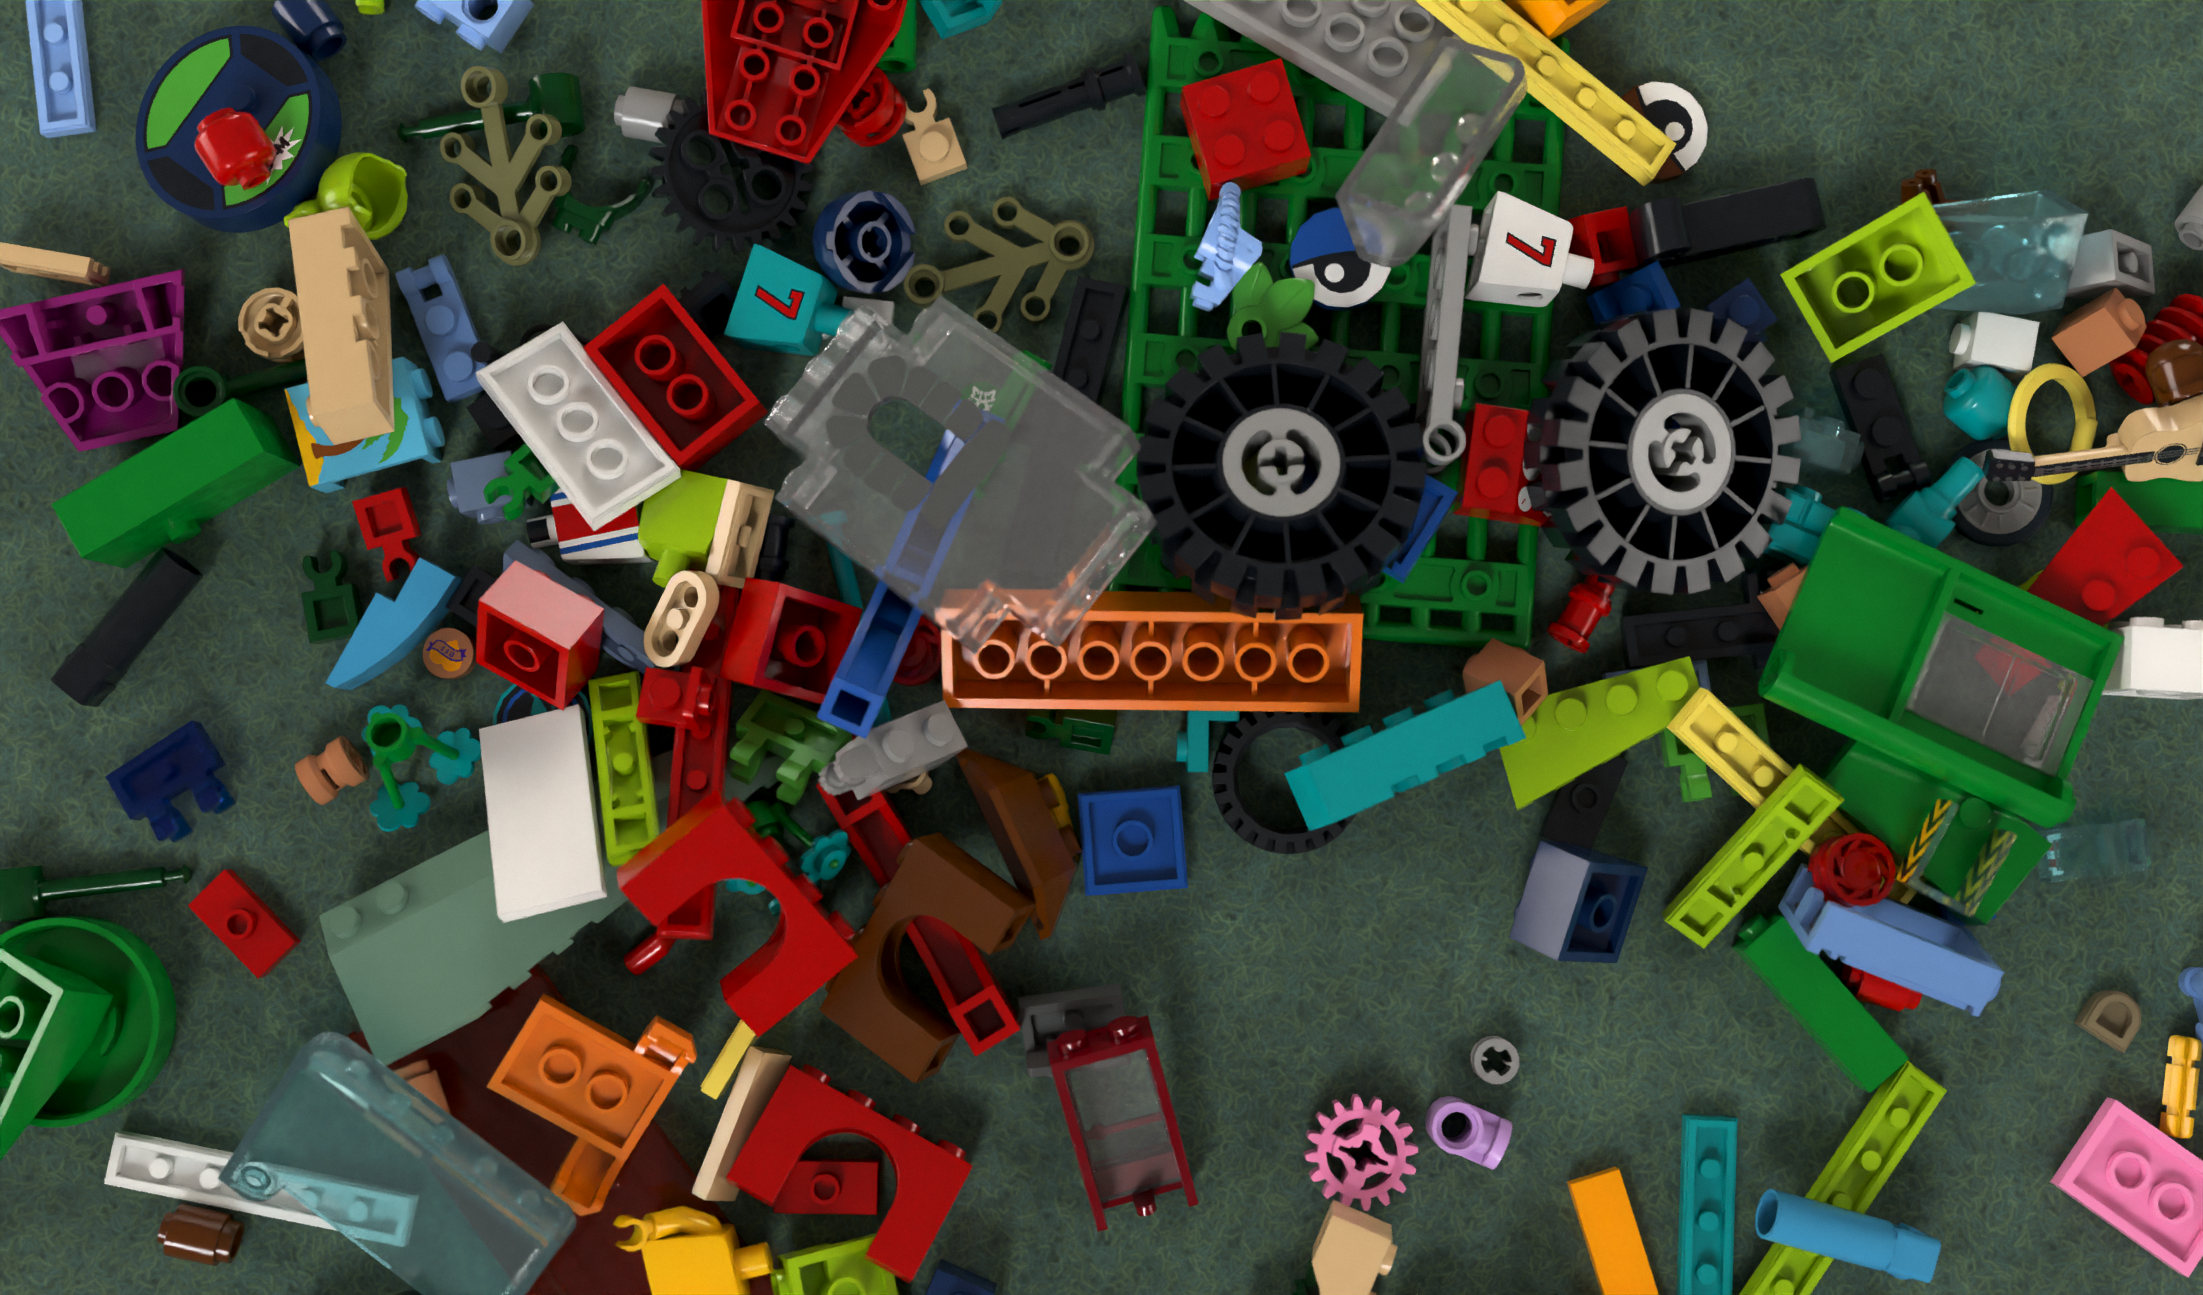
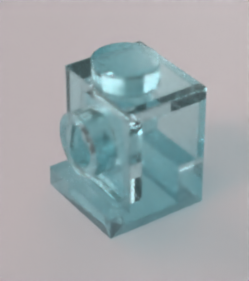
M1803 407L1790 414L1799 416L1801 441L1782 444V456L1800 458V470L1832 480L1847 475L1851 470L1856 469L1864 451V442L1859 440L1861 434L1845 430L1846 424L1835 418L1817 416L1813 420L1814 409Z

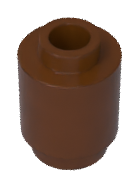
M182 1203L174 1213H166L161 1222L157 1239L158 1243L164 1244L165 1256L211 1266H217L220 1262L231 1264L239 1251L244 1232V1223L233 1220V1215Z

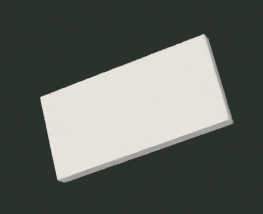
M564 322L559 323L475 372L480 385L593 531L681 478L680 468L583 349L581 343Z
M580 705L566 707L564 711L557 709L479 729L498 917L505 923L607 897L585 715Z

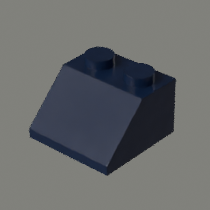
M1540 840L1538 849L1530 861V873L1522 898L1514 911V923L1509 938L1556 961L1617 963L1648 867L1572 843Z

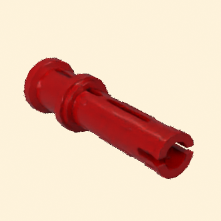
M1588 575L1583 584L1577 583L1576 586L1571 587L1568 592L1570 597L1569 603L1558 621L1550 623L1546 629V632L1553 639L1580 653L1587 652L1590 647L1587 641L1600 618L1608 617L1612 610V602L1609 598L1615 588L1597 582L1598 576Z

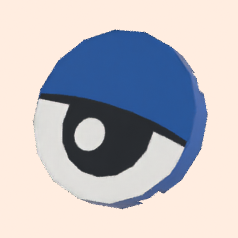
M1334 207L1314 214L1300 226L1290 247L1289 270L1292 278H1303L1313 281L1315 285L1313 302H1315V305L1325 310L1348 311L1367 304L1382 289L1391 271L1392 250L1386 233L1372 217L1356 209Z

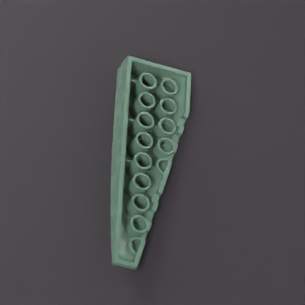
M736 727L730 728L725 797L730 801L736 796L744 803L747 797L761 786L770 788L779 781L776 779V772L787 759L767 751L762 766L750 785L732 778L731 770L737 764V761L730 758V751L741 740L736 737ZM673 750L652 758L661 834L666 830ZM599 780L593 782L607 897L504 923L497 915L489 830L319 915L329 958L378 1065L383 1068L478 1019L493 1007L489 1001L510 986L515 990L532 976L529 970L551 952L559 955L574 943L572 938L576 932L590 921L599 923L628 900V897L619 889L616 870L622 865L611 867L607 859Z

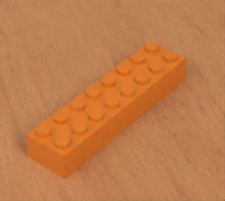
M946 590L941 606L943 701L945 700L948 708L1359 712L1363 611L1360 599L1356 594L1346 595L1344 607L1322 615L1318 614L1315 605L1303 607L1301 619L1274 620L1273 608L1259 607L1257 617L1252 618L1230 612L1231 600L1219 596L1214 605L1193 592Z

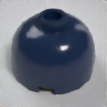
M871 190L846 193L838 196L826 205L816 221L812 238L814 256L825 276L839 287L867 294L889 291L905 279L914 262L915 252H910V235H915V228L905 206L891 194Z

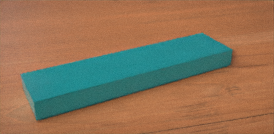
M1682 1113L1676 1295H1732L1738 1118L1734 1116Z

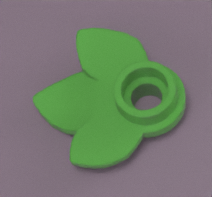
M1262 262L1253 264L1238 281L1232 292L1236 313L1230 319L1227 327V337L1231 347L1236 351L1237 338L1243 337V330L1247 324L1258 323L1262 327L1266 348L1279 347L1280 332L1307 334L1305 349L1310 350L1319 339L1316 333L1302 321L1309 313L1313 304L1315 291L1313 281L1303 278H1288L1273 283L1268 269Z

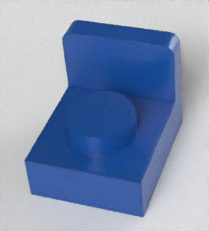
M1659 261L1587 297V303L1598 327L1599 322L1618 315L1634 314L1640 311L1676 309L1681 306Z

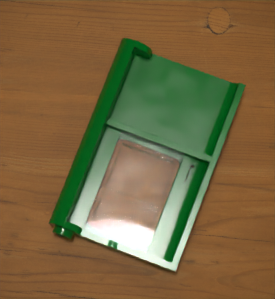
M1840 506L1831 515L1822 531L1761 676L1758 694L1763 698L2048 829L2054 827L2057 823L2067 821L2075 809L2076 796L2073 795L2072 783L2067 779L2083 739L2088 733L2089 724L2125 637L1851 509Z

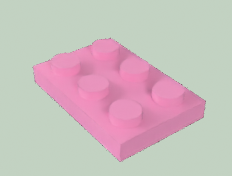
M2107 1097L2050 1182L2177 1273L2189 1277L2203 1256V1161L2122 1103Z

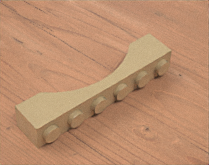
M1333 1200L1312 1251V1265L1320 1295H1377V1293L1371 1291L1378 1273L1384 1276L1388 1274L1397 1252V1246L1391 1243V1225Z

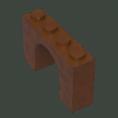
M939 832L913 838L901 850L897 858V864L900 867L894 878L879 890L873 901V907L876 910L868 924H864L859 928L851 939L858 957L827 982L825 991L828 992V995L819 1011L914 1084L939 1072L961 1031L957 1026L917 997L904 978L900 963V946L909 924L918 915L938 918L991 955L1013 945L1036 905L1035 901Z

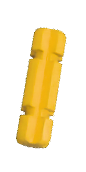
M2173 1035L2168 1041L2167 1056H2172V1064L2166 1063L2162 1105H2167V1111L2161 1112L2159 1130L2170 1137L2185 1139L2191 1138L2193 1135L2195 1118L2189 1117L2190 1110L2196 1109L2200 1072L2199 1068L2194 1067L2195 1061H2201L2202 1042L2197 1038Z

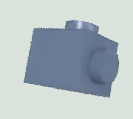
M506 451L450 463L453 478L447 479V490L452 506L459 508V513L472 519L477 518L478 524H493L506 521L503 507L513 498L503 495L498 497L492 504H489L485 501L483 491L486 485L493 479L510 476L505 472L503 462L514 452ZM529 496L525 500V508L532 507L531 498Z

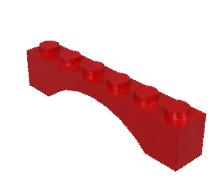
M821 783L816 784L839 826L848 835L849 841L870 870L880 888L887 882L892 881L900 867L897 864V858L904 846L913 839V836L887 792L882 790L857 800L853 790L833 796V794L823 791V787L820 786ZM918 915L909 924L906 931L927 967L949 1013L975 1057L1021 1030V1019L978 946L944 921L932 916Z

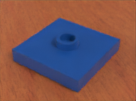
M1180 785L1078 793L1086 896L1188 888Z

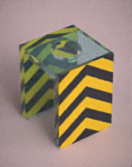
M1938 799L1896 872L1895 880L1959 914L1972 918L2016 840L2017 835L2008 830L1994 828L1955 898L1952 899L1918 881L1959 808V804L1951 800Z

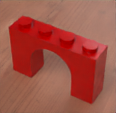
M717 788L616 870L619 889L654 926L658 925L698 891L721 880L744 879L753 881L768 889L780 902V915L771 937L762 947L720 980L724 1001L759 1038L858 957L851 940L856 932L837 909L829 914L819 903L823 895L808 875L803 872L796 877L786 866L785 863L790 858L777 840L771 835H768L763 840L752 828L751 825L756 822V819L744 803L736 796L728 801Z
M804 1064L801 1070L790 1065L726 1176L727 1183L773 1208L798 1161L814 1143L830 1135L843 1133L855 1134L871 1140L889 1158L895 1174L896 1189L892 1206L864 1259L910 1283L973 1165L964 1161L967 1153L946 1140L940 1139L937 1145L922 1138L919 1136L922 1128L901 1115L894 1114L892 1120L873 1111L876 1102L858 1091L849 1089L848 1093L844 1095L828 1086L831 1078L810 1065Z

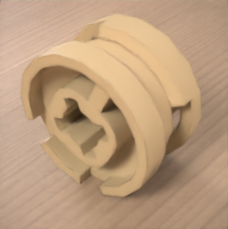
M279 287L265 288L252 294L243 304L238 317L239 332L242 333L246 341L245 344L256 354L279 364H287L305 359L297 295Z

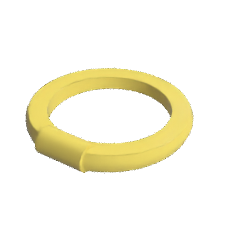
M2047 363L2036 367L2021 380L2014 392L2008 414V439L2011 451L2032 453L2026 436L2028 405L2035 391L2043 383L2051 379L2059 382L2067 390L2074 406L2075 428L2068 452L2092 449L2098 425L2095 404L2088 385L2075 370L2062 364ZM2078 472L2031 477V479L2041 484H2058L2070 479Z

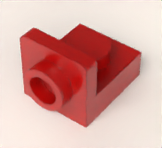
M692 666L690 673L646 667L636 718L641 723L701 731L704 715L711 716L713 712L716 687L710 684L711 681L704 668Z

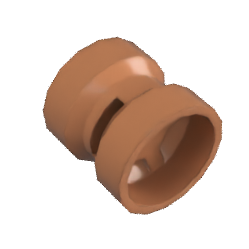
M339 736L327 743L325 751L321 754H309L295 763V770L301 784L315 802L320 805H326L336 799L339 791L347 785L356 787L369 779L370 776L368 767L357 748L345 736Z

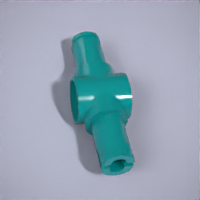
M1964 456L1960 457L1931 488L1925 487L1920 493L1917 490L1911 492L1884 521V524L1935 549L1956 525L1952 521V518L1957 514L1955 508L1985 476L1984 472L1970 459Z

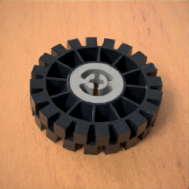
M1692 308L1640 311L1634 314L1618 315L1599 322L1600 330L1584 331L1566 346L1572 359L1554 360L1540 381L1553 393L1551 398H1533L1526 423L1541 428L1542 437L1541 441L1524 442V468H1541L1542 480L1527 485L1526 488L1533 511H1548L1552 514V517L1540 526L1553 547L1571 549L1565 560L1582 574L1598 576L1597 582L1617 589L1673 595V592L1692 594L1711 589L1710 581L1726 583L1745 571L1740 557L1758 559L1770 545L1773 539L1761 526L1762 524L1783 525L1792 501L1775 492L1777 484H1798L1801 459L1782 456L1781 445L1801 441L1799 416L1778 415L1776 408L1794 398L1785 375H1764L1765 371L1775 361V358L1761 341L1743 342L1748 330L1729 318L1712 320L1713 312ZM1667 417L1673 418L1682 429H1665V419ZM1654 475L1673 476V482L1670 486L1664 487Z
M1280 332L1279 347L1266 348L1263 333L1238 337L1236 353L1227 356L1220 344L1197 355V370L1191 373L1182 366L1165 384L1164 401L1157 398L1154 399L1144 420L1145 435L1144 437L1139 436L1137 453L1138 506L1142 507V524L1151 546L1156 544L1160 546L1161 562L1177 580L1185 574L1192 579L1191 592L1214 605L1219 596L1231 600L1230 612L1252 618L1257 617L1259 607L1273 608L1274 620L1301 619L1303 607L1315 605L1318 614L1322 615L1344 607L1346 595L1352 591L1359 598L1380 582L1383 569L1388 567L1392 570L1405 550L1408 536L1413 532L1425 488L1426 463H1421L1425 447L1419 424H1408L1407 422L1411 406L1399 388L1396 386L1385 392L1381 388L1385 373L1365 357L1355 367L1347 364L1349 348L1324 339L1318 352L1306 350L1307 334ZM1260 450L1256 478H1258L1257 490H1255L1246 480L1242 467L1251 455ZM1305 454L1313 463L1318 478L1312 487L1299 494L1303 480L1305 465L1302 464ZM1276 468H1283L1284 475H1277Z

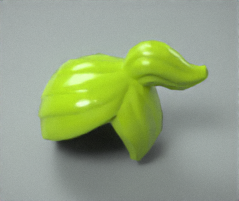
M356 152L342 156L324 171L319 182L316 199L304 201L294 206L293 211L284 217V224L289 228L288 220L349 207L369 240H378L392 233L401 224L407 211L408 194L405 185L407 173L402 166L372 153Z

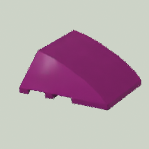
M185 269L0 309V336L13 353L10 357L18 367L25 369L42 393L40 399L78 452L181 429L182 410L174 401L173 385L178 375L183 371Z

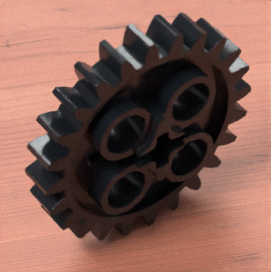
M704 89L700 94L701 106H698L690 97H686L681 103L686 116L684 117L671 109L666 118L674 130L658 127L654 135L665 146L651 147L648 153L649 156L660 161L661 165L650 168L647 175L650 178L662 180L663 183L652 192V197H667L670 202L662 211V217L677 213L681 219L676 226L675 232L680 233L689 226L695 229L693 244L697 246L706 236L711 237L712 250L715 253L722 248L725 241L730 242L734 255L742 252L744 240L748 241L751 248H753L754 244L763 246L762 234L771 242H777L781 239V235L776 224L791 230L795 227L796 222L789 211L803 213L808 207L797 195L809 194L813 191L814 186L801 180V176L811 173L815 169L814 165L801 163L759 149L747 151L742 149L738 143L724 139L726 155L718 138L709 135L707 90ZM690 142L703 143L711 152V162L707 165L695 164L687 155V144ZM727 159L731 167L740 166L742 173L736 178V183L732 175L723 176L721 168L727 163ZM754 177H766L772 182L775 188L774 199L764 200L755 195L752 189ZM736 187L740 191L745 204L748 205V214H743L740 210ZM715 190L722 193L728 202L727 213L717 215L709 211L704 204L705 192Z

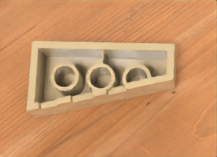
M349 207L290 219L288 224L310 394L306 399L309 418L315 427L322 428L334 445L395 432L389 269Z

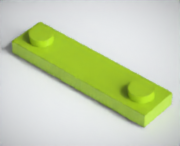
M639 670L588 680L607 859L611 867L623 865L661 834L648 723H641L636 718L643 684Z
M1800 763L1662 911L1664 921L1704 949L1845 800L1841 792Z

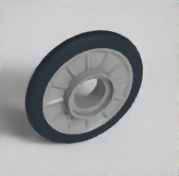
M1990 438L1969 443L1952 457L1943 475L1962 456L1970 459L1983 469L1988 450L2011 451L2009 439L2000 438L1994 440ZM2031 450L2034 456H2038L2033 450ZM1984 476L1955 508L1957 514L1952 518V521L1956 524L1954 528L1972 542L1989 547L2016 545L2034 535L2046 521L2052 506L2053 486L2052 484H2041L2032 479L2031 481H2003L2008 487L2009 497L2004 505L1996 506L1991 504L1985 497L1984 489L1988 480Z

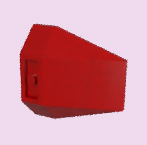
M701 0L709 135L809 165L898 34L908 0Z

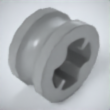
M1486 1036L1474 1044L1470 1053V1064L1473 1071L1482 1080L1490 1084H1503L1510 1081L1516 1075L1519 1068V1055L1516 1048L1509 1041L1498 1036ZM1489 1047H1492L1497 1052L1506 1050L1508 1060L1502 1059L1506 1067L1499 1073L1492 1068L1484 1070L1481 1060H1487L1483 1053Z

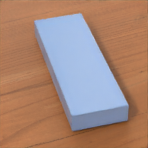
M25 0L40 134L46 138L96 132L82 0Z

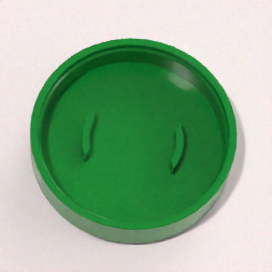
M63 916L30 921L0 935L1 948H8L80 974L114 996L92 1044L29 1125L57 1128L82 1124L124 1108L145 1092L154 1082L169 1056L173 1045L177 1019L176 1001L170 978L162 962L149 945L127 928L117 923L91 916Z

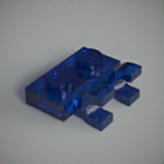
M193 720L105 776L130 820L140 821L147 817L158 841H165L170 838L172 842L177 843L193 832L183 814L170 802L189 788L192 790L198 806L204 813L213 809L215 814L220 815L236 804L226 786L213 774L226 765L201 722Z

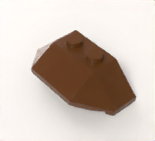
M966 747L955 756L1017 889L1036 902L1030 918L1040 940L1048 938L1055 932L1079 866L1074 856L1082 852L1077 836L1070 824L1061 827L1053 808L1061 804L1048 777L1040 781L1037 772Z

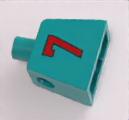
M754 244L724 335L736 345L745 349L814 356L819 351L823 339L822 334L845 340L850 336L854 326L855 313L851 309L834 305L837 297V288L826 277L761 245Z

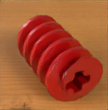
M2186 293L2175 297L2169 303V307L2163 308L2154 316V320L2145 323L2147 327L2136 348L2109 362L2110 370L2115 380L2124 392L2135 401L2143 405H2151L2155 401L2145 373L2147 357L2154 349L2176 339L2193 340L2203 346V298L2197 295Z

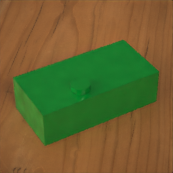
M232 398L52 503L51 506L81 558L126 569L170 542L180 544L194 538L201 532L199 525L299 468L300 465L270 414Z
M1852 738L1846 741L1818 775L1841 792L1845 799L1836 809L1863 834L1873 835L1882 841L1891 852L1894 863L1899 867L1935 802L1938 799L1952 801L1910 878L1967 926L1987 925L2052 847L2049 841L2014 813ZM2001 832L2016 834V840L1972 918L1957 913L1959 905Z

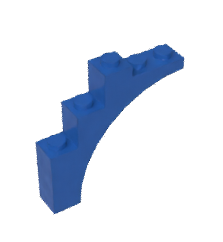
M980 409L983 421L966 440L961 439L946 428L925 477L931 482V487L921 503L914 510L910 511L816 718L864 739L867 738L979 484L942 528L937 529L931 526L923 517L921 507L932 493L934 482L964 445L971 441L988 421L998 420L1005 425L1007 421Z

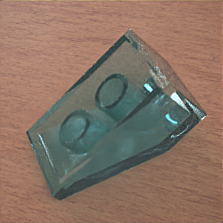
M2049 189L1932 205L1977 282L1975 285L1934 306L1932 309L2022 315L2063 308L2088 218V212Z

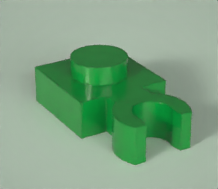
M525 443L503 462L505 472L510 476L493 479L486 485L483 493L485 501L489 504L495 502L500 496H511L513 499L503 507L505 518L508 521H512L523 513L526 505L525 500L530 495H533L543 504L560 487Z

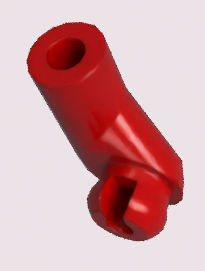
M656 930L624 955V963L630 972L635 975H641L665 957L677 939L659 938L656 935Z

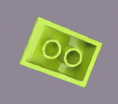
M1925 192L1780 274L1831 363L1977 283Z

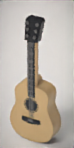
M2203 394L2172 406L2143 408L2132 412L2124 419L2117 433L2107 436V445L2105 447L2032 456V453L1990 449L1986 452L1982 470L1988 481H2031V477L2121 466L2126 479L2132 482H2142L2156 478L2203 481Z

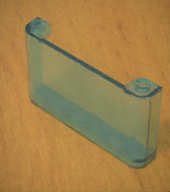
M335 1032L319 1033L300 1048L218 1177L219 1180L238 1195L252 1201H268L284 1189L422 1295H527L576 1226L575 1214L565 1201L351 1039Z

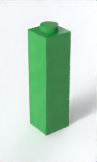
M2096 471L2076 478L2075 528L2081 525L2110 487H2112L2152 532L2203 535V481L2156 478L2148 481L2132 482L2126 479L2124 472Z
M1759 913L1739 928L1737 934L1741 938L1731 947L1856 1087L1871 1093L1909 1059L1820 957L1805 949L1783 916L1768 913L1764 917Z

